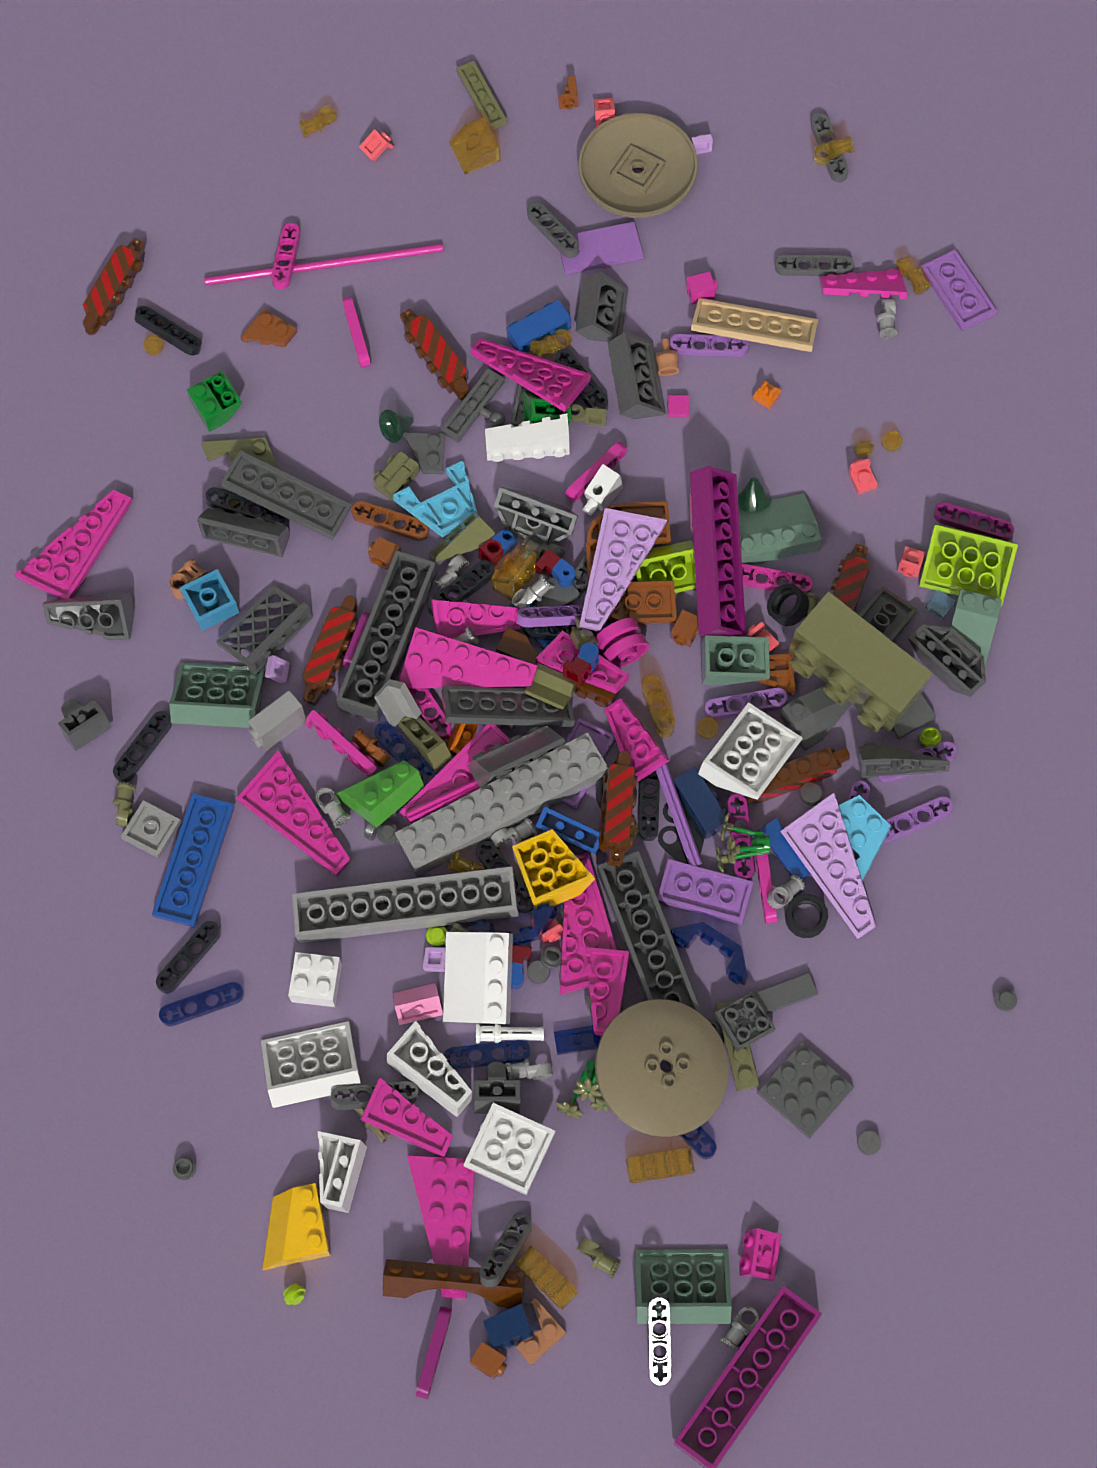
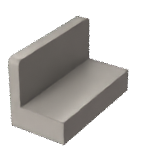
M389 679L375 695V700L392 727H396L404 716L417 719L421 715L419 707L403 682Z

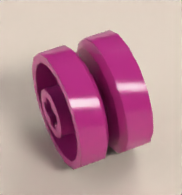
M626 618L614 622L596 636L599 651L604 653L603 658L618 668L638 660L649 649V643L645 636L640 634L641 628L634 618Z

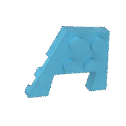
M463 461L446 468V474L455 485L454 487L421 503L410 487H407L393 494V500L441 537L450 534L474 511L477 512Z
M858 795L840 804L839 808L852 849L860 856L856 862L862 881H864L877 852H879L891 829V825Z

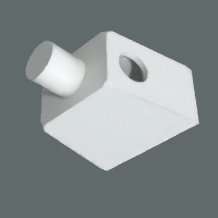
M602 464L584 492L587 502L582 510L586 514L592 516L597 508L602 511L612 503L623 489L620 475Z

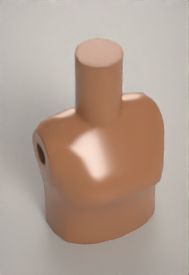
M663 339L661 341L662 351L655 354L658 375H675L679 373L678 351L670 350L669 339Z

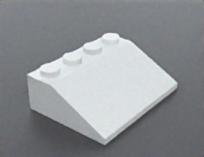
M748 702L703 761L698 774L717 787L758 800L803 738Z
M446 932L443 1022L510 1024L513 934Z
M349 1021L261 1040L267 1089L273 1108L330 1096L336 1087L361 1085Z

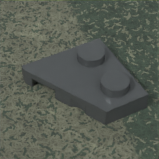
M405 433V439L422 473L443 474L445 434Z

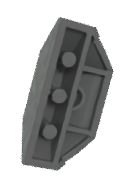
M504 487L499 488L494 504V509L506 529L513 535L524 539L529 535L532 540L540 544H554L571 536L578 518L577 514L562 505L527 492Z
M923 624L908 637L920 661L952 691L971 697L986 683L984 656L953 628Z

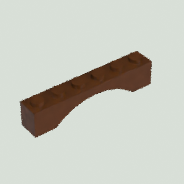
M507 627L496 647L497 653L537 665L535 658L539 654L531 646L527 636ZM586 682L582 686L576 683L574 689L578 697L583 699L587 697L600 707H608L614 703L621 691L620 689L615 694Z
M386 1259L383 1272V1296L407 1298L426 1290L456 1289L477 1294L498 1307L513 1308L523 1304L525 1272L507 1270L497 1286L485 1287L480 1282V1268Z

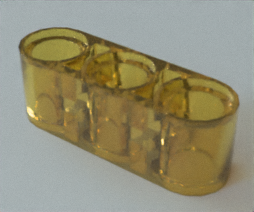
M646 675L641 682V694L655 731L660 737H670L675 730V717L660 679L656 675ZM651 684L654 685L656 688L653 690H648L646 686ZM656 703H660L663 705V707L661 709H656L653 707V705ZM663 722H667L671 726L668 728H663L662 726H660V724Z
M691 1148L638 1155L626 1159L630 1183L682 1176L695 1172Z
M532 1246L514 1262L562 1310L579 1293Z

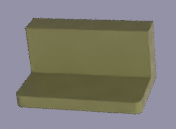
M538 663L533 685L526 687L525 694L559 709H564L573 696L576 683L563 677V673Z

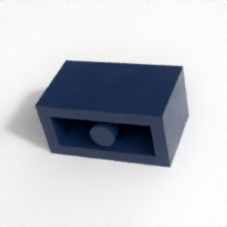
M533 1303L517 1305L483 1321L492 1348L501 1347L502 1350L514 1347V1342L520 1339L522 1342L535 1337L534 1333L542 1330Z

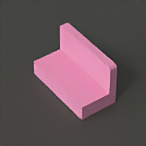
M436 983L392 994L399 1025L443 1015Z

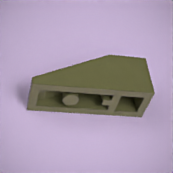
M474 511L433 549L430 555L435 562L478 549L491 539L495 532Z
M404 716L397 724L423 759L435 771L453 759L445 742L420 717L414 719Z

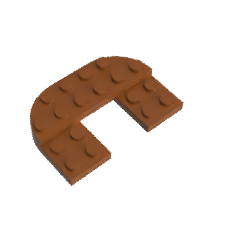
M668 501L626 502L607 507L608 509L667 520V524L654 544H670ZM604 510L592 521L586 538L585 550L588 583ZM674 581L631 582L607 621L614 623L622 619L634 618L638 625L675 624L677 614Z

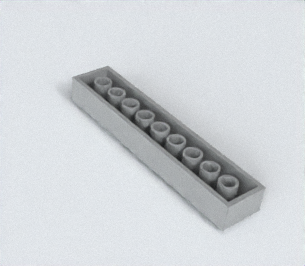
M587 732L395 832L397 842L415 875L419 877L476 847L480 842L488 841L498 830L514 827L524 822L525 818L528 817L530 819L541 813L544 807L551 808L562 802V800L579 793L581 790L595 785L607 773L608 766Z
M512 866L292 894L295 937L299 943L519 916L515 875Z

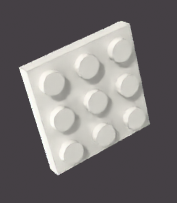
M493 1103L466 1158L464 1167L527 1195L556 1131Z

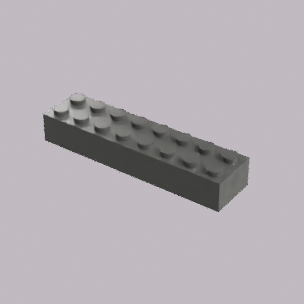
M396 550L336 701L339 709L379 722L382 710L375 700V695L389 679L395 680L415 627L432 588L433 581L437 575L435 562Z
M639 851L624 856L620 867L607 865V862L597 865L598 877L625 948L630 953L629 958L645 1000L661 999L676 1001L693 1008L702 1015Z

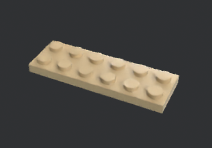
M699 298L691 331L812 352L818 319Z

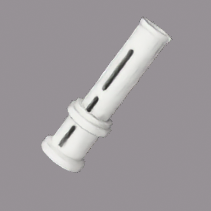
M476 1024V1044H480L481 1041H494L495 1044H499L501 1040L544 1041V1027H501L499 1024L494 1026H480V1024Z

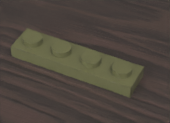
M471 61L457 67V74L489 132L507 125V119L476 63Z
M735 1000L717 1003L715 1005L716 1010L721 1009L722 1007L730 1004ZM721 1027L736 1091L759 1087L750 1047L747 1046L737 1052Z

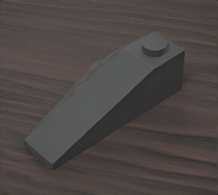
M111 591L43 603L48 624L70 630L72 628L85 631V634L91 635L93 633L103 636L107 640L131 638L134 606L130 591Z
M826 685L799 697L782 708L781 719L790 730L803 738L799 744L804 751L822 741L830 729L836 725L840 717L852 705L848 700L844 705H839L831 700L823 691Z
M867 743L859 747L861 778L949 772V760L889 746L876 745L875 743Z

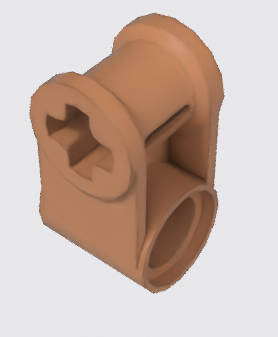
M190 559L179 571L171 576L169 585L172 595L177 599H184L180 588L175 587L180 584L186 585L209 572L202 570L197 565L196 560Z

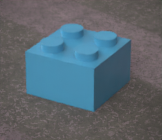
M218 569L180 587L182 596L201 632L239 613L237 604Z

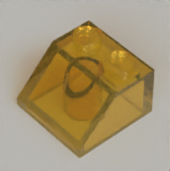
M485 117L466 123L449 141L464 174L501 161L500 147Z
M515 549L512 554H508L503 561L502 568L496 570L491 577L492 590L512 601L515 593L522 589L521 586L534 575L536 553L531 550Z

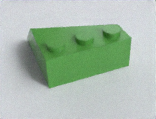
M404 760L335 794L341 802L377 828L423 789L424 784L419 771Z

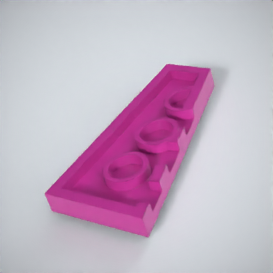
M900 269L820 276V286L823 295L850 296L851 293H856L861 297H869V294H881V298H889L890 295H900L899 299H907V290Z
M562 631L535 658L536 664L539 663L563 673L565 662L567 660L573 662L579 655L580 649H576L570 635ZM599 655L597 666L585 682L616 694L630 678L629 674Z
M620 698L604 709L620 752L628 751L629 755H631V767H635L634 776H637V782L670 761L625 700Z
M312 710L307 716L304 725L309 729L312 726L316 728L317 735L322 740L332 741L331 744L338 753L349 755L347 758L349 762L366 776H372L377 770L376 762L370 756H364L359 752L360 748L353 741L348 742L343 737L344 733L338 727H332L327 722L328 719L323 713H317Z
M585 947L594 1034L603 1035L610 1022L621 1013L630 953L629 951Z

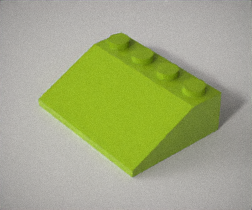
M935 524L919 586L957 596L960 589L1002 599V606L1018 543Z

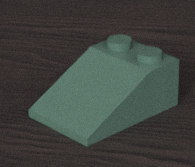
M960 589L950 628L956 630L984 656V664L986 665L1002 599Z
M705 635L701 645L702 685H730L770 679L769 638Z

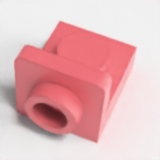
M613 98L594 99L596 127H598L603 122L615 117V106Z
M374 129L359 148L375 162L387 147L393 149L394 145L390 142L392 139L384 131L380 133Z
M869 458L865 460L858 459L849 468L848 474L858 495L878 487V483L870 468L871 461Z
M905 546L898 572L907 577L914 576L918 578L926 552Z
M761 621L758 625L754 624L748 629L747 637L769 638L770 655L779 646V642L764 629L765 624Z
M550 909L530 920L544 944L548 942L554 943L561 938L563 927L561 924H558Z

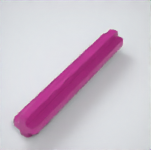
M474 779L407 810L405 813L409 822H413L480 788Z

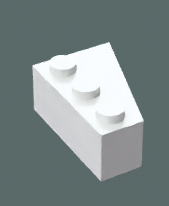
M318 1131L320 1203L327 1209L349 1213L367 1146L361 1140Z

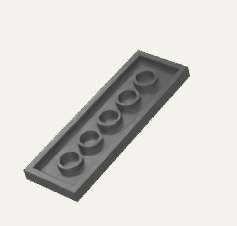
M239 451L220 485L331 540L334 539L352 504L242 451Z
M443 686L441 691L446 723L574 727L575 718L571 699L564 709H559L525 694L526 688Z

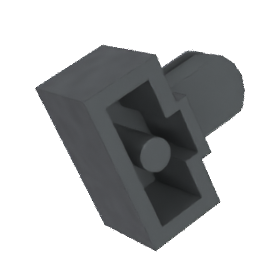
M70 699L63 703L61 707L65 719L60 721L58 725L64 737L75 751L112 728L105 712L95 700L82 706L76 699Z
M501 1062L490 1063L486 1069V1080H474V1114H488L493 1103L520 1114V1080H508V1071L505 1064Z

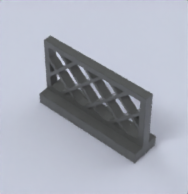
M273 585L216 641L217 645L247 665L249 671L256 675L267 664L268 657L275 656L313 618L310 607L304 602L299 603ZM274 594H277L281 597V602L269 603V599ZM281 607V614L270 615V608ZM284 607H296L292 613L284 614ZM266 609V616L255 617V613L258 610ZM267 621V628L255 630V623ZM270 621H282L278 627L270 628ZM252 623V630L240 631L242 625ZM267 634V638L264 641L256 642V635ZM252 636V642L241 644V637ZM237 637V644L227 645L225 643L229 638ZM253 648V652L247 658L241 654V649Z

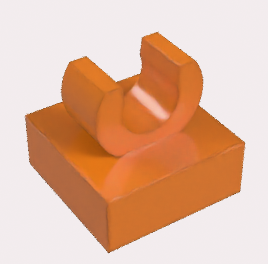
M764 380L753 395V400L771 409L780 397L782 390Z

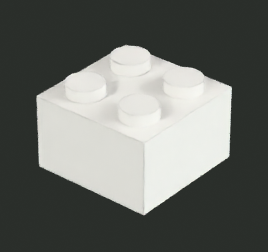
M295 952L288 994L291 1002L335 1007L342 968L340 957Z

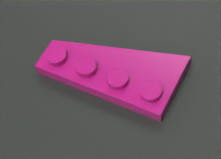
M431 599L436 634L457 638L466 631L467 627H470L474 631L473 635L476 634V636L504 632L507 627L512 630L521 629V626L516 622L517 607Z
M378 1078L360 1120L440 1157H444L453 1135L433 1119L426 1116L418 1107L411 1104L398 1091L386 1084L383 1079Z

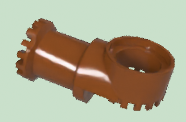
M361 728L356 730V733H354L355 737L352 736L351 741L363 749L365 754L376 762V765L384 767L390 756L389 754L387 755V752L384 753L385 750L381 751L382 748L377 747L379 740L376 737L368 736Z

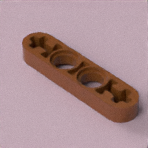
M364 501L356 502L352 506V516L357 522L417 541L425 540L429 535V527L415 517ZM361 509H364L365 513H361V515H358L357 511H361ZM384 514L386 516L385 521L377 522L375 520L376 515ZM397 520H403L406 522V525L403 528H397L394 526V523ZM423 527V531H420L419 534L416 533V529Z

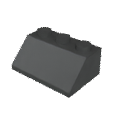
M597 272L583 278L575 331L589 340L609 342L622 334L628 289L602 272Z

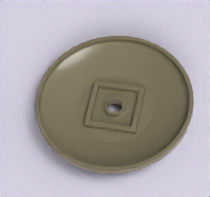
M630 113L611 118L590 133L581 148L578 166L580 180L585 191L600 207L624 217L646 218L660 215L673 209L687 197L696 180L698 160L696 150L690 138L676 124L652 114ZM641 168L643 169V171L641 173H635L633 172V169Z
M656 999L632 1005L610 1022L598 1044L595 1072L598 1087L605 1103L620 1121L633 1130L646 1135L673 1137L695 1130L708 1121L716 1112L727 1089L729 1065L726 1050L719 1034L703 1015L685 1004L671 1000ZM662 1060L670 1063L671 1069L669 1072L661 1070L660 1063Z

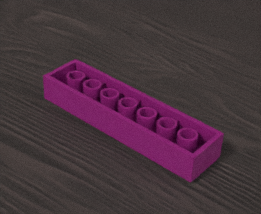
M706 466L690 472L699 635L704 637L705 635L746 637L737 476L734 473Z
M783 1285L673 1445L702 1467L717 1468L822 1313Z

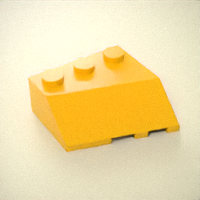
M553 829L512 846L531 900L539 912L581 895L595 880L594 876L585 868Z
M316 1183L294 1187L274 1196L262 1270L331 1256L319 1189Z

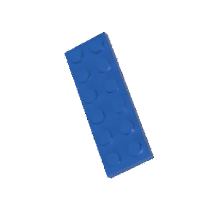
M192 793L152 912L153 917L195 928L235 808L233 803Z

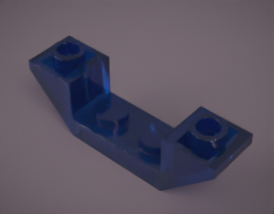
M549 903L538 905L537 910L531 911L535 928L533 929L532 926L520 928V932L513 934V945L542 939V934L547 931L558 913L557 908L553 905L550 906ZM486 920L473 922L474 926L468 927L469 932L495 933L494 924L486 922Z
M704 922L672 928L670 933L675 945L679 948L685 947L689 949L697 936H700V940L708 946L714 945L723 956L727 958L731 956L733 959L726 968L728 979L735 984H746L748 974L742 948L739 944Z

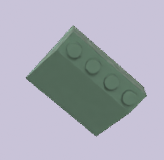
M804 493L738 507L742 564L753 565L820 550L822 538L817 521Z
M181 662L169 703L171 723L250 728L248 721L260 713L265 667L255 675L249 671L248 666Z
M728 1249L636 1250L637 1324H649L648 1301L656 1293H662L669 1299L670 1324H731L732 1303ZM657 1301V1304L654 1305L657 1308V1316H662L661 1307L663 1305L661 1301Z

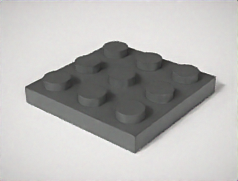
M801 1043L757 1094L810 1139L854 1087L806 1045Z

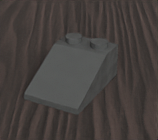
M882 586L858 615L894 642L917 612V609Z

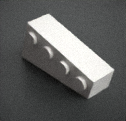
M561 414L560 419L551 420V417L542 418V422L534 424L530 421H524L518 427L509 424L485 429L487 461L499 462L503 459L522 460L530 457L541 459L545 456L563 457L570 455L567 414Z
M415 1021L387 1053V1063L458 1117L471 1102L472 1091Z

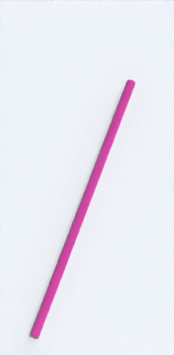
M435 244L295 264L293 273L443 252V245ZM273 268L205 277L204 282L206 286L269 277L272 275Z

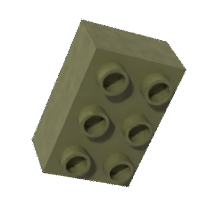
M829 591L795 630L788 652L793 657L789 664L797 673L807 679L814 673L826 683L823 691L831 700L839 705H844L848 700L861 711L857 715L858 720L869 730L876 733L881 727L888 733L892 731L895 725L921 696L933 674Z

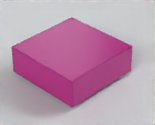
M668 395V417H689V395Z

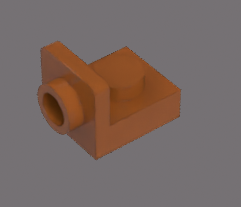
M575 76L567 77L568 85H564L565 94L558 95L559 109L579 107Z

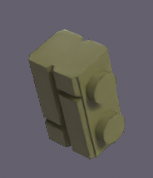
M401 451L395 456H390L386 463L387 466L383 471L379 470L373 478L375 489L393 502H395L393 494L405 489L420 472L419 464Z

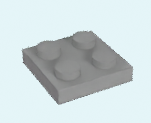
M143 800L122 833L121 839L160 858L180 826L181 820Z

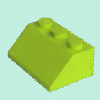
M692 540L652 548L634 576L635 581H674L675 593L696 589L695 557Z

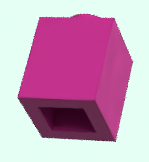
M710 272L686 277V290L691 305L696 304L699 298L715 299V291L718 290L716 279H712Z

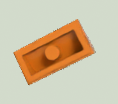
M455 723L446 744L451 755L456 756L475 737L478 724Z

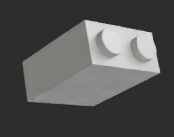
M290 691L286 692L248 721L250 727L248 732L252 736V742L257 748L262 747L265 752L270 750L305 723L306 717L303 707Z

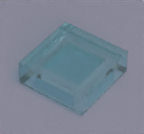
M937 590L925 608L941 619H944L955 604V600Z

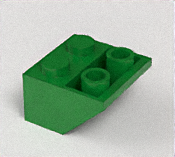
M223 371L186 389L191 404L209 432L226 424L242 405L241 399Z
M523 391L525 421H530L534 424L542 422V418L551 417V420L560 419L561 414H567L568 425L572 420L571 405L564 412L533 392Z

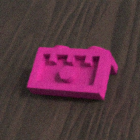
M759 1228L746 1230L742 1241L744 1247L739 1261V1275L775 1281L781 1234Z

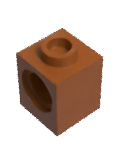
M378 536L377 540L372 542L368 548L370 562L388 570L396 550L402 552L401 546Z
M682 610L671 630V639L676 644L691 646L699 631L698 616Z
M481 1342L469 1362L471 1366L495 1380L497 1375L501 1377L508 1366L505 1363L507 1359L504 1355Z

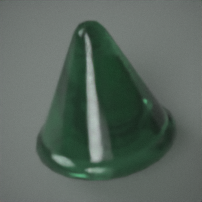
M389 409L382 411L379 416L380 431L383 437L390 443L399 442L414 422L413 417L393 412Z
M752 477L738 494V507L746 512H761L771 504V496L756 477Z

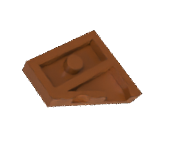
M263 309L243 333L241 340L246 343L249 340L258 341L263 345L273 344L286 347L296 335L297 329L266 309Z
M790 654L769 655L770 679L756 682L772 688H781L786 693L795 695L793 668L789 664L792 656Z

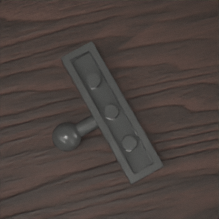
M487 369L442 427L441 432L459 443L479 415L489 419L492 427L503 426L505 423L504 415L498 411L491 412L486 409V406L505 383V378Z

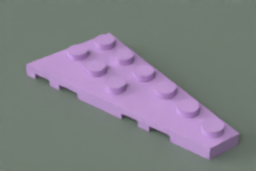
M605 508L579 628L601 632L667 524V520Z
M833 793L780 832L856 938L860 939L877 926L835 793Z

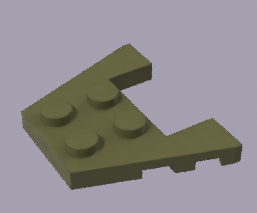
M266 437L206 441L201 443L208 462L229 455L233 463L239 451H242L278 469ZM233 499L229 502V505L232 508H235L239 504H241L236 499Z

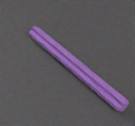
M666 763L658 768L656 773L689 865L699 867L702 861Z

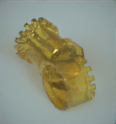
M327 105L320 108L313 118L306 121H298L300 128H302L303 136L306 138L308 134L318 130L320 132L323 131V126L330 125L333 121L335 122V119L337 120V114L332 106Z
M845 136V139L838 141L830 140L828 143L817 145L813 155L814 161L819 165H826L831 159L838 157L840 154L854 153V144H852L851 136ZM823 151L827 153L828 156L826 158H821L817 155V153Z
M908 256L898 259L896 261L897 268L900 269L902 277H906L908 281H911L915 294L919 295L922 294V291L924 293L927 289H930L931 284L929 281H926L922 268H915Z
M560 329L555 334L546 336L543 340H533L530 343L531 354L541 357L547 353L553 354L561 349H566L572 341L571 335L566 330ZM557 336H562L566 343H560Z
M458 851L454 854L453 860H450L448 869H454L460 873L487 870L486 867L474 860L469 861L462 857Z

